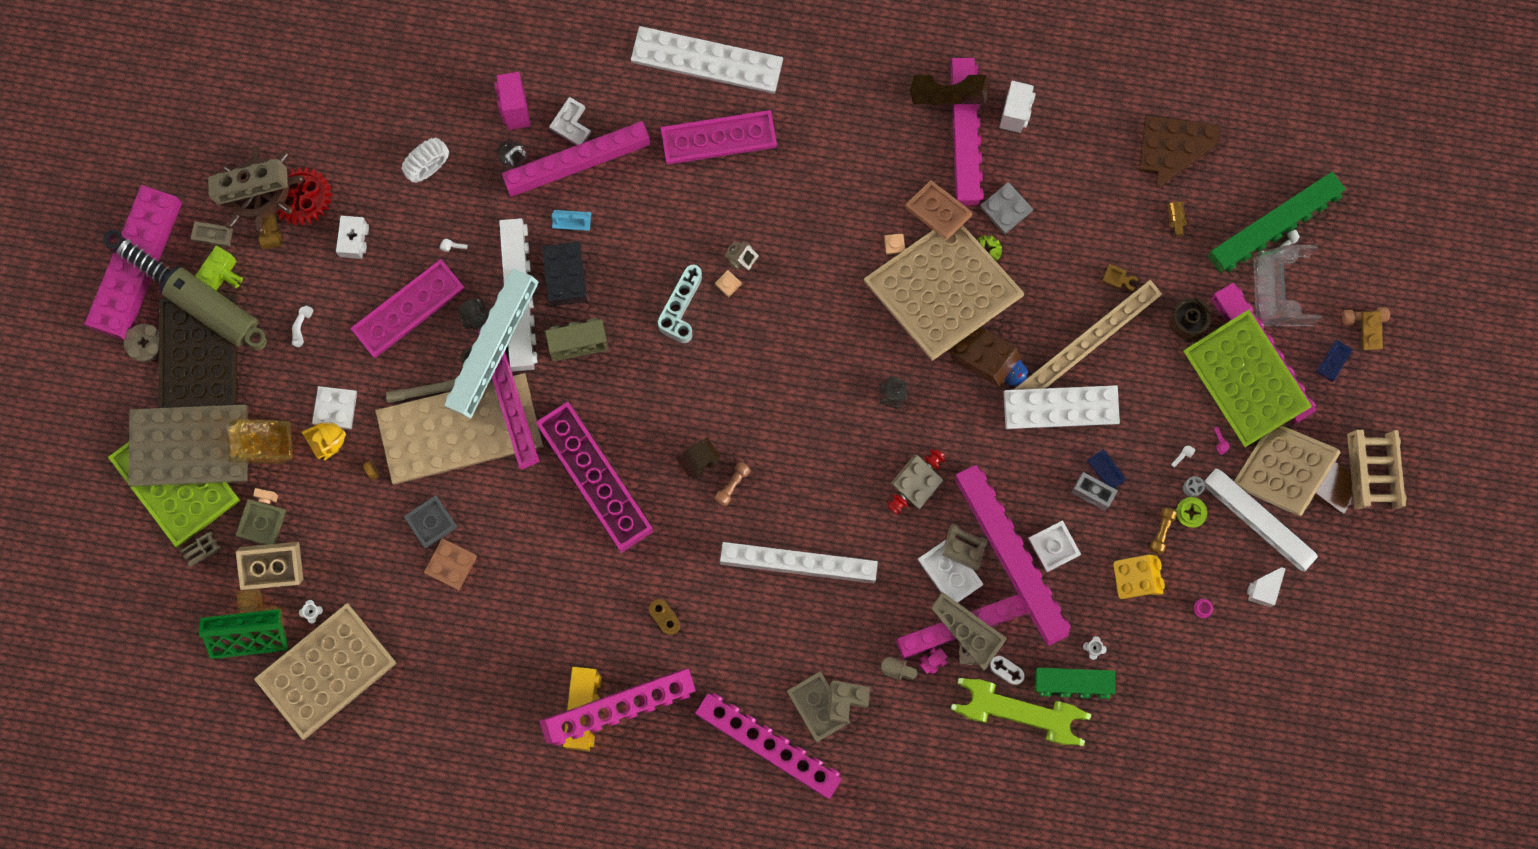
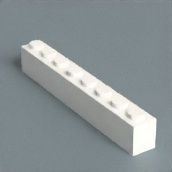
M522 218L499 220L504 285L508 274L511 273L513 268L526 274L531 272L530 260L527 261L526 254H529V243H525V236H528L527 224L523 223ZM531 297L508 343L509 361L512 371L534 370V364L538 363L537 352H533V345H536V335L532 334V327H535L534 315H531L530 308H534L533 297Z
M726 542L722 544L720 565L873 584L876 581L878 561Z

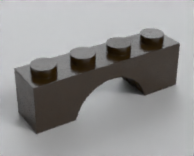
M914 75L910 94L913 104H985L990 88L987 75H968L964 80L953 85L938 84L934 81L932 75Z

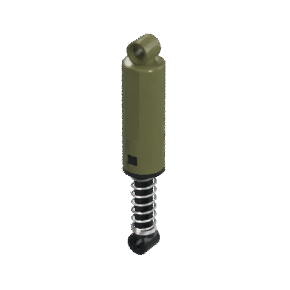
M109 230L105 233L103 241L106 247L111 252L117 253V256L121 257V259H127L128 264L133 263L134 268H140V272H146L147 277L152 276L153 281H159V293L237 347L242 346L246 342L251 349L259 351L266 346L267 338L261 329L256 328L258 320L183 267L178 265L170 271L169 266H163V262H157V258L153 259L150 257V253H144V249L140 250L138 244L134 246L132 240L124 238L119 231ZM114 238H119L117 244L111 245V241ZM254 336H261V340L258 343L251 342Z

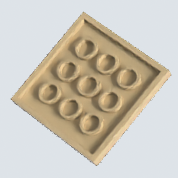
M1281 425L1260 439L1234 482L1246 493L1301 517L1338 458L1340 451L1335 447Z

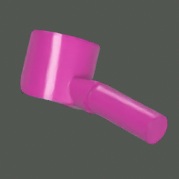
M1216 427L1214 430L1220 442L1216 449L1220 455L1228 452L1229 443L1222 437L1219 427Z

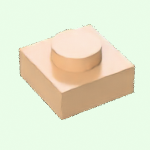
M903 234L884 236L886 256L897 255L905 250Z
M729 270L715 282V286L728 298L742 285V282Z
M256 488L253 495L259 499L258 502L270 505V502L276 503L278 498L275 492Z

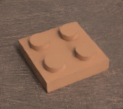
M442 538L424 573L452 588L460 590L477 555Z

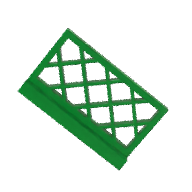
M280 609L200 618L198 633L200 638L203 637L210 659L289 651L288 641L281 622ZM257 631H258V633H257L256 635L249 633V632H257ZM230 634H238V635H237L236 637H233V636H231ZM264 634L270 638L266 641L260 638V636ZM211 636H219L217 639L211 638ZM244 636L251 640L246 643L240 639ZM224 638L231 642L226 645L220 641ZM274 640H277V641L281 642L282 644H280V645H275V644H273L272 642H273ZM254 642H257V643L261 644L262 646H261V647H255V646H253L252 644H253ZM235 644H237V645H239V646H241V647H243V648H242V649H235V648H233V646H234ZM217 646L223 650L214 652L213 648Z

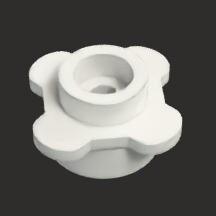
M308 600L299 611V615L308 619L309 623H315L317 616L322 614L323 609L320 606H316L314 601Z
M1097 636L1093 637L1089 643L1086 642L1083 645V649L1087 650L1089 658L1092 660L1097 659L1098 655L1106 653L1107 650Z

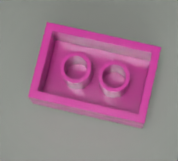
M514 72L497 75L498 82H495L494 85L503 124H507L508 130L531 127L520 73Z

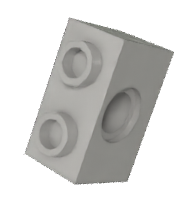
M1083 472L1071 493L1106 511L1118 490Z

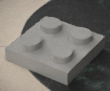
M1009 182L980 205V208L1004 235L1033 211V208Z

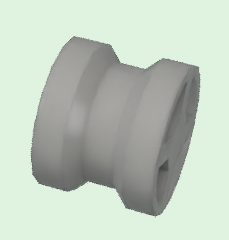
M1197 476L1190 477L1183 485L1184 494L1188 497H1197L1205 489L1204 481Z

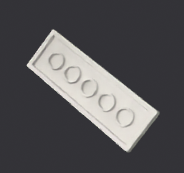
M1117 386L1003 391L1006 429L1120 424Z

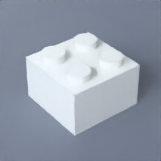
M1016 81L1011 82L999 128L1021 133L1023 127H1027L1036 94L1032 92L1034 86Z

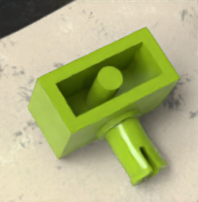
M217 245L195 275L216 291L224 280L235 288L240 286L238 282L242 283L243 281L242 277L231 271L237 260Z

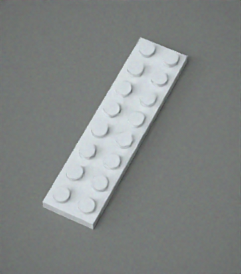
M639 26L631 63L775 94L783 57Z

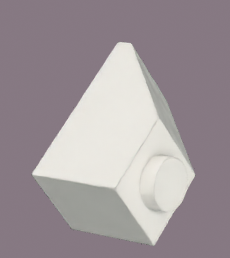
M1281 567L1254 581L1253 584L1250 583L1247 590L1248 600L1270 608L1274 606L1285 568Z

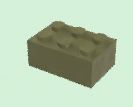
M592 318L587 320L586 323L581 324L579 322H572L566 327L553 326L545 331L553 362L609 350L602 319Z

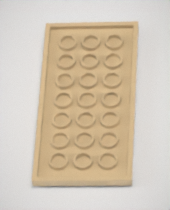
M526 374L513 376L535 449L542 448L543 443L539 428L536 425L537 419ZM493 381L489 382L471 419L444 406L446 398L451 392L376 410L393 485L515 454Z

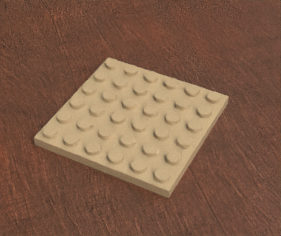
M963 225L948 240H945L932 230L864 278V283L932 361L1024 296V292Z

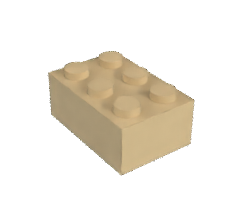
M299 542L240 547L236 551L240 590L300 585L303 581Z

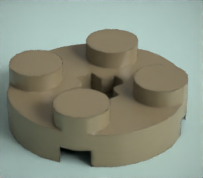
M139 324L128 329L124 340L125 351L131 358L139 362L155 360L159 354V331L149 324ZM142 339L149 341L144 348L142 345H139Z

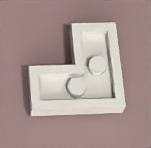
M569 97L549 126L550 130L575 145L585 143L591 134V130L577 123L586 109L585 106Z

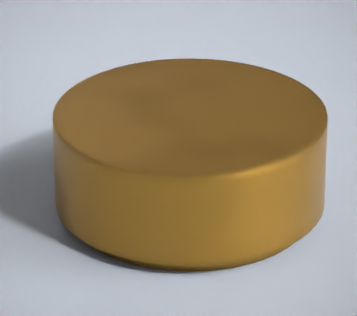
M371 461L364 463V470L371 480L374 481L380 477L375 465Z

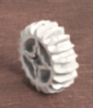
M437 138L424 141L409 153L401 169L412 182H422L433 175L446 162L449 155L448 148L443 141Z

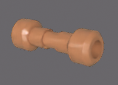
M1387 307L1377 308V310L1382 311V322H1387L1390 319L1389 309ZM1344 310L1342 312V322L1345 325H1353L1356 321H1361V312H1354L1353 310Z
M743 462L736 464L734 467L735 473L731 477L728 485L726 484L722 491H718L714 497L715 501L720 505L727 506L731 501L730 496L736 485L739 484L743 477H747L750 473V467Z

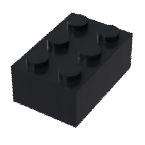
M580 242L542 246L550 307L588 302Z

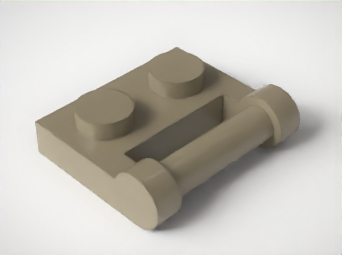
M952 524L947 534L942 555L977 571L980 568L988 539L984 537L979 538L960 529L958 525ZM957 535L965 540H968L976 544L977 547L975 548L960 540L955 539V536Z

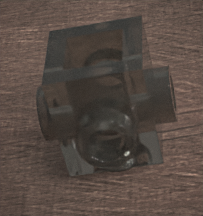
M509 138L503 141L495 151L500 156L498 160L505 167L508 165L514 169L519 167L529 157L519 141L516 140L514 142Z
M482 299L467 300L457 308L465 329L473 328L478 330L482 328L489 317Z
M889 376L884 382H881L879 387V393H881L879 404L897 409L907 397V381Z

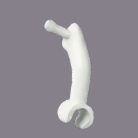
M309 306L300 308L299 315L292 326V345L300 347L304 343L300 328L304 318H310L313 313V309Z

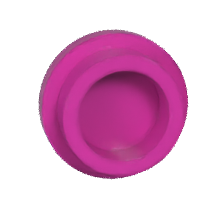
M1199 599L1195 602L1193 610L1199 618H1207L1213 613V605L1207 599Z

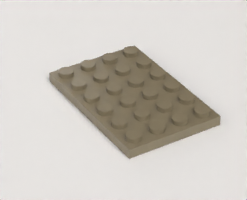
M247 405L130 410V487L248 482Z

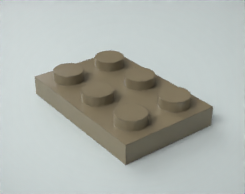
M821 671L787 690L789 697L816 743L851 723L850 721L844 724L827 720L830 686Z

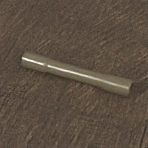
M456 379L415 388L386 392L387 402H397L440 392H451Z

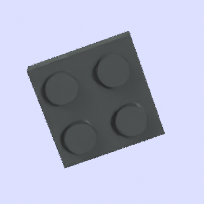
M437 495L404 516L425 549L458 528Z

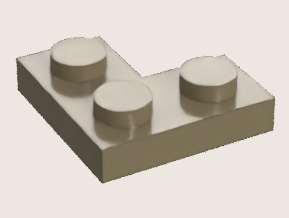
M834 680L830 682L827 720L844 724L848 723L850 705L862 708L869 706L870 687Z

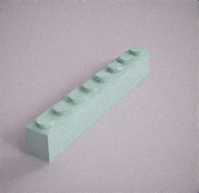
M514 268L508 274L506 283L499 292L494 307L491 308L489 317L482 326L477 341L474 342L472 351L468 359L465 360L463 369L456 378L451 393L446 398L444 406L470 419L472 418L539 283L534 277Z

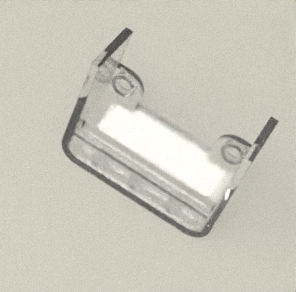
M1285 245L1262 251L1254 258L1256 318H1259L1264 326H1314L1321 319V315H1302L1300 304L1295 300H1286L1284 264H1292L1298 257H1310L1317 249V245Z

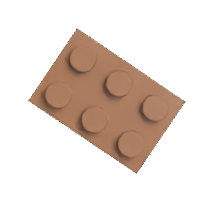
M932 180L905 204L909 212L945 240H948L972 216L971 210Z

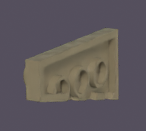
M941 592L932 605L931 610L981 669L985 671L1007 638Z

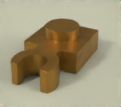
M1109 264L1102 283L1116 289H1120L1121 285H1123L1127 291L1133 292L1135 287L1130 286L1129 282L1133 281L1136 283L1138 278L1135 276L1127 277L1125 276L1126 270Z

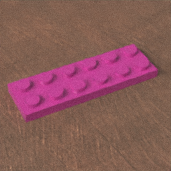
M771 110L661 127L667 165L777 148Z
M440 259L350 329L375 359L460 294L465 288L442 259Z

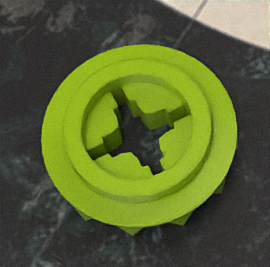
M983 235L976 240L983 248L985 244L989 248H993L989 254L995 261H998L1002 254V246L999 240L995 239L992 235Z
M1185 498L1177 506V519L1184 526L1189 528L1199 527L1207 518V508L1198 498ZM1192 506L1193 511L1199 514L1193 515L1190 520V515L1185 511H1189Z

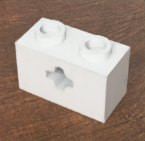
M341 216L336 253L339 257L362 259L363 253H366V242L364 240L365 235H368L369 225L363 217Z

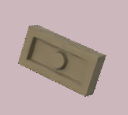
M194 221L191 240L229 247L233 228L228 229L226 226Z

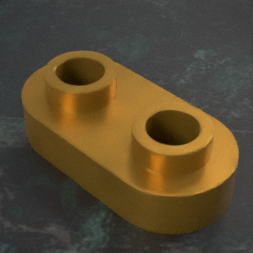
M661 599L654 600L649 606L650 615L665 634H676L680 629L678 618L665 601ZM656 606H661L663 608L662 611L656 612ZM672 621L674 626L668 628L666 626L667 622Z

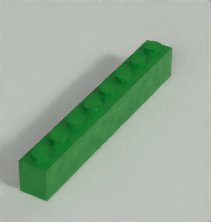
M1332 171L1213 249L1208 255L1209 259L1220 274L1225 271L1231 272L1237 267L1236 264L1242 261L1244 263L1249 260L1253 252H1261L1267 247V243L1270 241L1275 243L1282 238L1281 234L1285 231L1290 233L1298 227L1296 224L1301 221L1305 223L1313 217L1311 214L1314 212L1320 213L1328 207L1326 204L1331 201L1335 203L1343 197L1341 194L1346 190Z

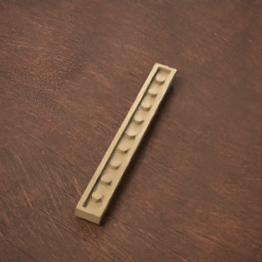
M1151 280L1147 281L1013 390L1047 388L1160 297L1162 293Z

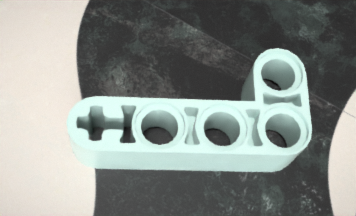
M690 265L685 269L658 319L660 332L680 343H687L692 339L691 326L682 321L681 318L702 280L701 269L697 265ZM694 273H696L697 277L693 276L690 284V274L693 275ZM683 288L690 291L687 295L679 293ZM677 304L681 308L679 311H672L671 307ZM670 321L672 325L669 328H665L662 326V323ZM682 329H686L689 332L686 336H680L678 333Z

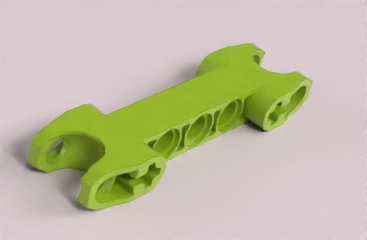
M958 679L957 684L970 690L972 700L968 705L952 704L950 710L968 719L987 723L988 715H993L1047 730V741L1060 745L1084 746L1085 740L1071 733L1070 724L1074 719L1089 721L1091 714L1080 710L1074 705L1055 701L1054 708L1051 710L994 694L996 687L994 683L980 679Z

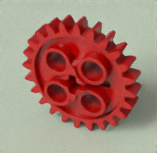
M298 167L297 172H295L291 168V174L287 173V177L301 175L303 181L296 183L298 185L294 189H291V187L295 184L289 185L288 196L284 203L288 204L293 201V204L290 205L292 213L287 214L279 209L276 215H279L281 220L285 219L287 224H290L292 221L294 226H297L298 222L304 226L305 221H308L311 225L313 218L319 221L318 215L325 216L323 209L329 210L326 204L332 203L329 198L333 196L331 191H329L331 186L327 184L326 177L323 178L321 172L317 174L315 169L310 172L308 167L304 171H302L301 167ZM312 187H316L315 190L309 191ZM312 204L310 208L305 209L306 205Z

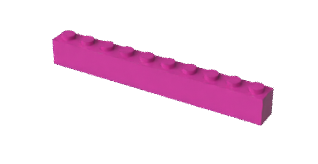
M977 465L956 474L955 481L1047 647L1068 637L1069 629H1071L1066 618L1063 619L1061 616L1059 604L1057 601L1052 600L1049 586L1043 584L1040 570L1037 567L1034 568L1031 554L1029 551L1025 552L1022 546V538L1019 534H1015L1013 530L1014 525L1010 518H1006L1002 503L997 502L994 497L996 493L991 485L988 486L985 481L987 478L982 469L979 470Z

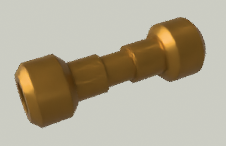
M1168 507L1162 509L1159 533H1157L1155 540L1151 541L1149 547L1151 552L1159 555L1163 554L1166 549L1164 543L1167 537L1166 533L1170 528L1171 522L1175 521L1177 516L1176 510Z

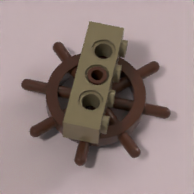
M253 146L251 160L246 161L236 169L225 165L223 167L225 173H217L208 177L209 197L218 205L228 203L235 212L226 223L228 229L233 228L242 217L255 221L256 232L262 233L264 230L263 219L270 217L279 209L287 214L292 213V208L284 203L288 196L289 185L302 182L303 177L301 175L287 177V167L283 164L289 156L287 150H283L277 159L270 160L260 158L259 147ZM276 190L274 196L271 193H269L271 191ZM245 198L242 204L239 205L238 200ZM263 199L269 201L268 203L262 206ZM254 201L255 209H248Z

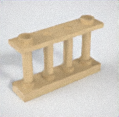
M1355 430L1348 433L1354 509L1370 507L1371 502H1392V509L1405 507L1406 494L1404 492L1400 452L1401 439L1398 430L1385 434V438H1366L1364 430ZM1365 445H1386L1387 457L1367 456ZM1367 464H1388L1389 475H1369ZM1369 483H1390L1391 494H1371Z

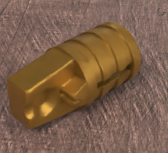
M1184 202L1167 204L1170 228H1175L1176 237L1184 236L1182 226H1187L1183 207Z

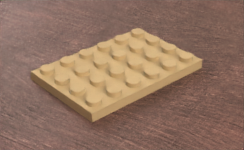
M347 603L254 680L302 740H305L397 663Z

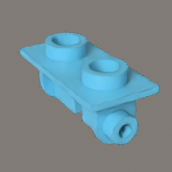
M554 210V213H552V228L590 231L591 212Z

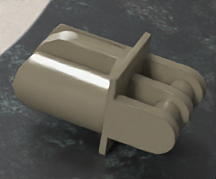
M212 532L196 538L197 541L180 551L184 555L185 561H189L187 563L189 568L206 557L211 558L213 554L221 550V547L216 544L217 540L213 539ZM207 539L208 543L203 544V541ZM211 546L212 550L208 552L207 548Z
M887 657L881 664V672L898 681L901 680V677L912 680L917 676L916 669L905 666L906 660L902 661L893 657Z

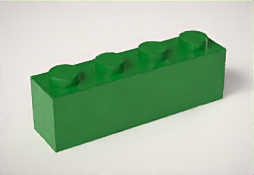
M1034 669V693H1039V697H1051V694H1059L1060 698H1071V694L1078 695V698H1090V695H1098V699H1110V696L1115 695L1116 671Z

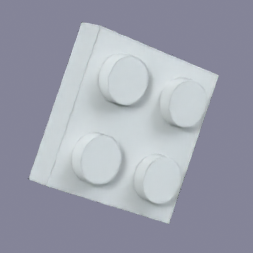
M318 386L312 424L333 422L343 429H352L357 391Z
M1063 520L1028 538L1046 573L1081 555Z

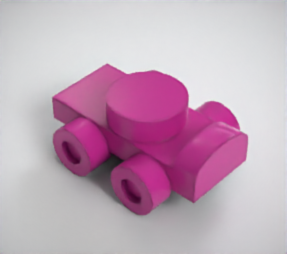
M933 648L929 652L931 655L929 658L925 655L920 659L922 663L919 666L926 674L930 672L933 675L938 671L936 666L943 667L947 663L945 659L948 656L941 648L938 650Z

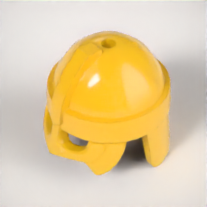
M321 422L314 427L302 431L316 458L324 457V461L339 451L346 436L345 431L333 422Z

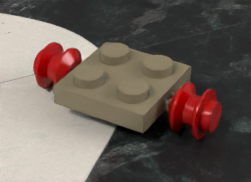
M930 449V457H924L926 463L918 455L914 454L890 483L901 493V495L893 494L894 500L892 502L887 501L888 509L895 515L898 513L903 514L901 511L902 507H908L906 500L916 509H920L942 483L943 479L932 470L940 469L938 464L945 462V455L941 451Z

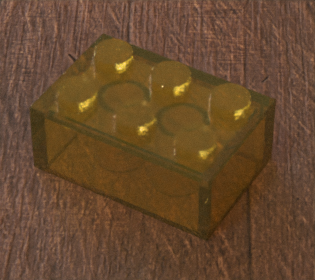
M236 419L226 424L228 462L285 463L293 459L290 421Z

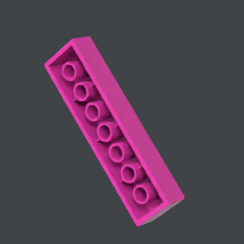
M141 185L121 234L124 238L132 240L134 246L138 244L140 250L144 249V253H150V257L153 259L157 258L156 261L159 262L182 202L177 196ZM113 253L85 325L93 331L124 341L126 331L133 327L152 276L147 277L146 272H140V268H134L133 263L128 264L127 259L123 260L117 256V253Z
M566 402L536 422L537 427L621 553L653 533V528L569 402Z

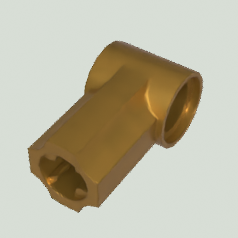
M274 213L270 217L263 219L264 230L262 233H259V242L263 250L282 247V237L278 230L277 216Z

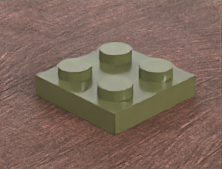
M248 499L236 537L263 545L276 544L286 510Z

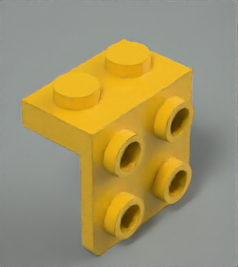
M1144 555L1114 562L1116 584L1120 599L1149 594H1164L1165 584L1163 578H1161L1160 570L1162 566L1158 556Z

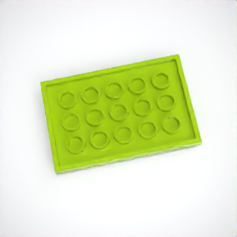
M1249 309L1184 350L1187 358L1244 447L1249 446L1312 407Z
M128 442L108 458L129 485ZM228 483L131 487L176 548L180 547L241 501Z

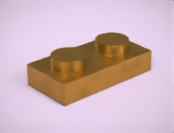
M1380 310L1361 312L1362 350L1383 349L1382 311Z

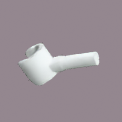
M1297 230L1287 234L1289 240L1276 249L1279 253L1288 245L1298 241L1299 234Z
M444 239L440 249L449 252L451 247L467 249L468 245Z
M1185 446L1179 457L1171 465L1175 468L1185 456L1191 458L1195 448Z

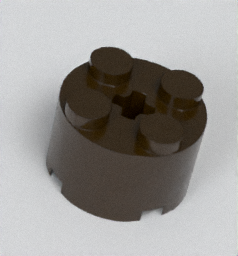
M1185 298L1171 312L1169 325L1178 337L1187 341L1196 339L1210 326L1211 310L1207 303L1201 299Z
M708 437L704 439L705 443L701 440L684 451L683 458L680 456L676 458L688 478L696 479L703 474L704 468L708 466L711 469L720 461L719 458L721 456Z

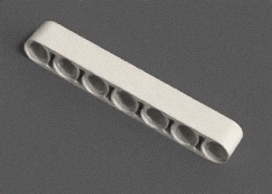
M1215 469L1204 481L1205 488L1299 570L1305 572L1317 559V554L1221 470Z

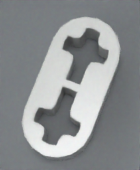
M1002 656L994 657L989 664L990 670L1011 685H1018L1024 680L1023 670ZM999 660H1001L1002 666L1006 668V670L1004 671L1001 668L996 670V665L994 664V661L998 662ZM1008 670L1012 673L1019 672L1018 677H1020V680L1016 679L1013 681L1012 675L1008 673Z

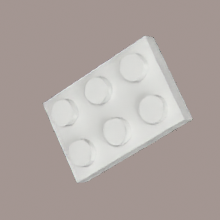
M944 540L918 558V561L939 591L945 593L958 603L984 584L973 569L942 555L946 542Z

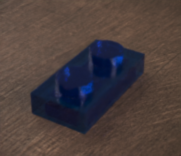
M1335 340L1316 373L1333 382L1353 349Z
M1104 449L1087 460L1106 485L1115 489L1127 480Z

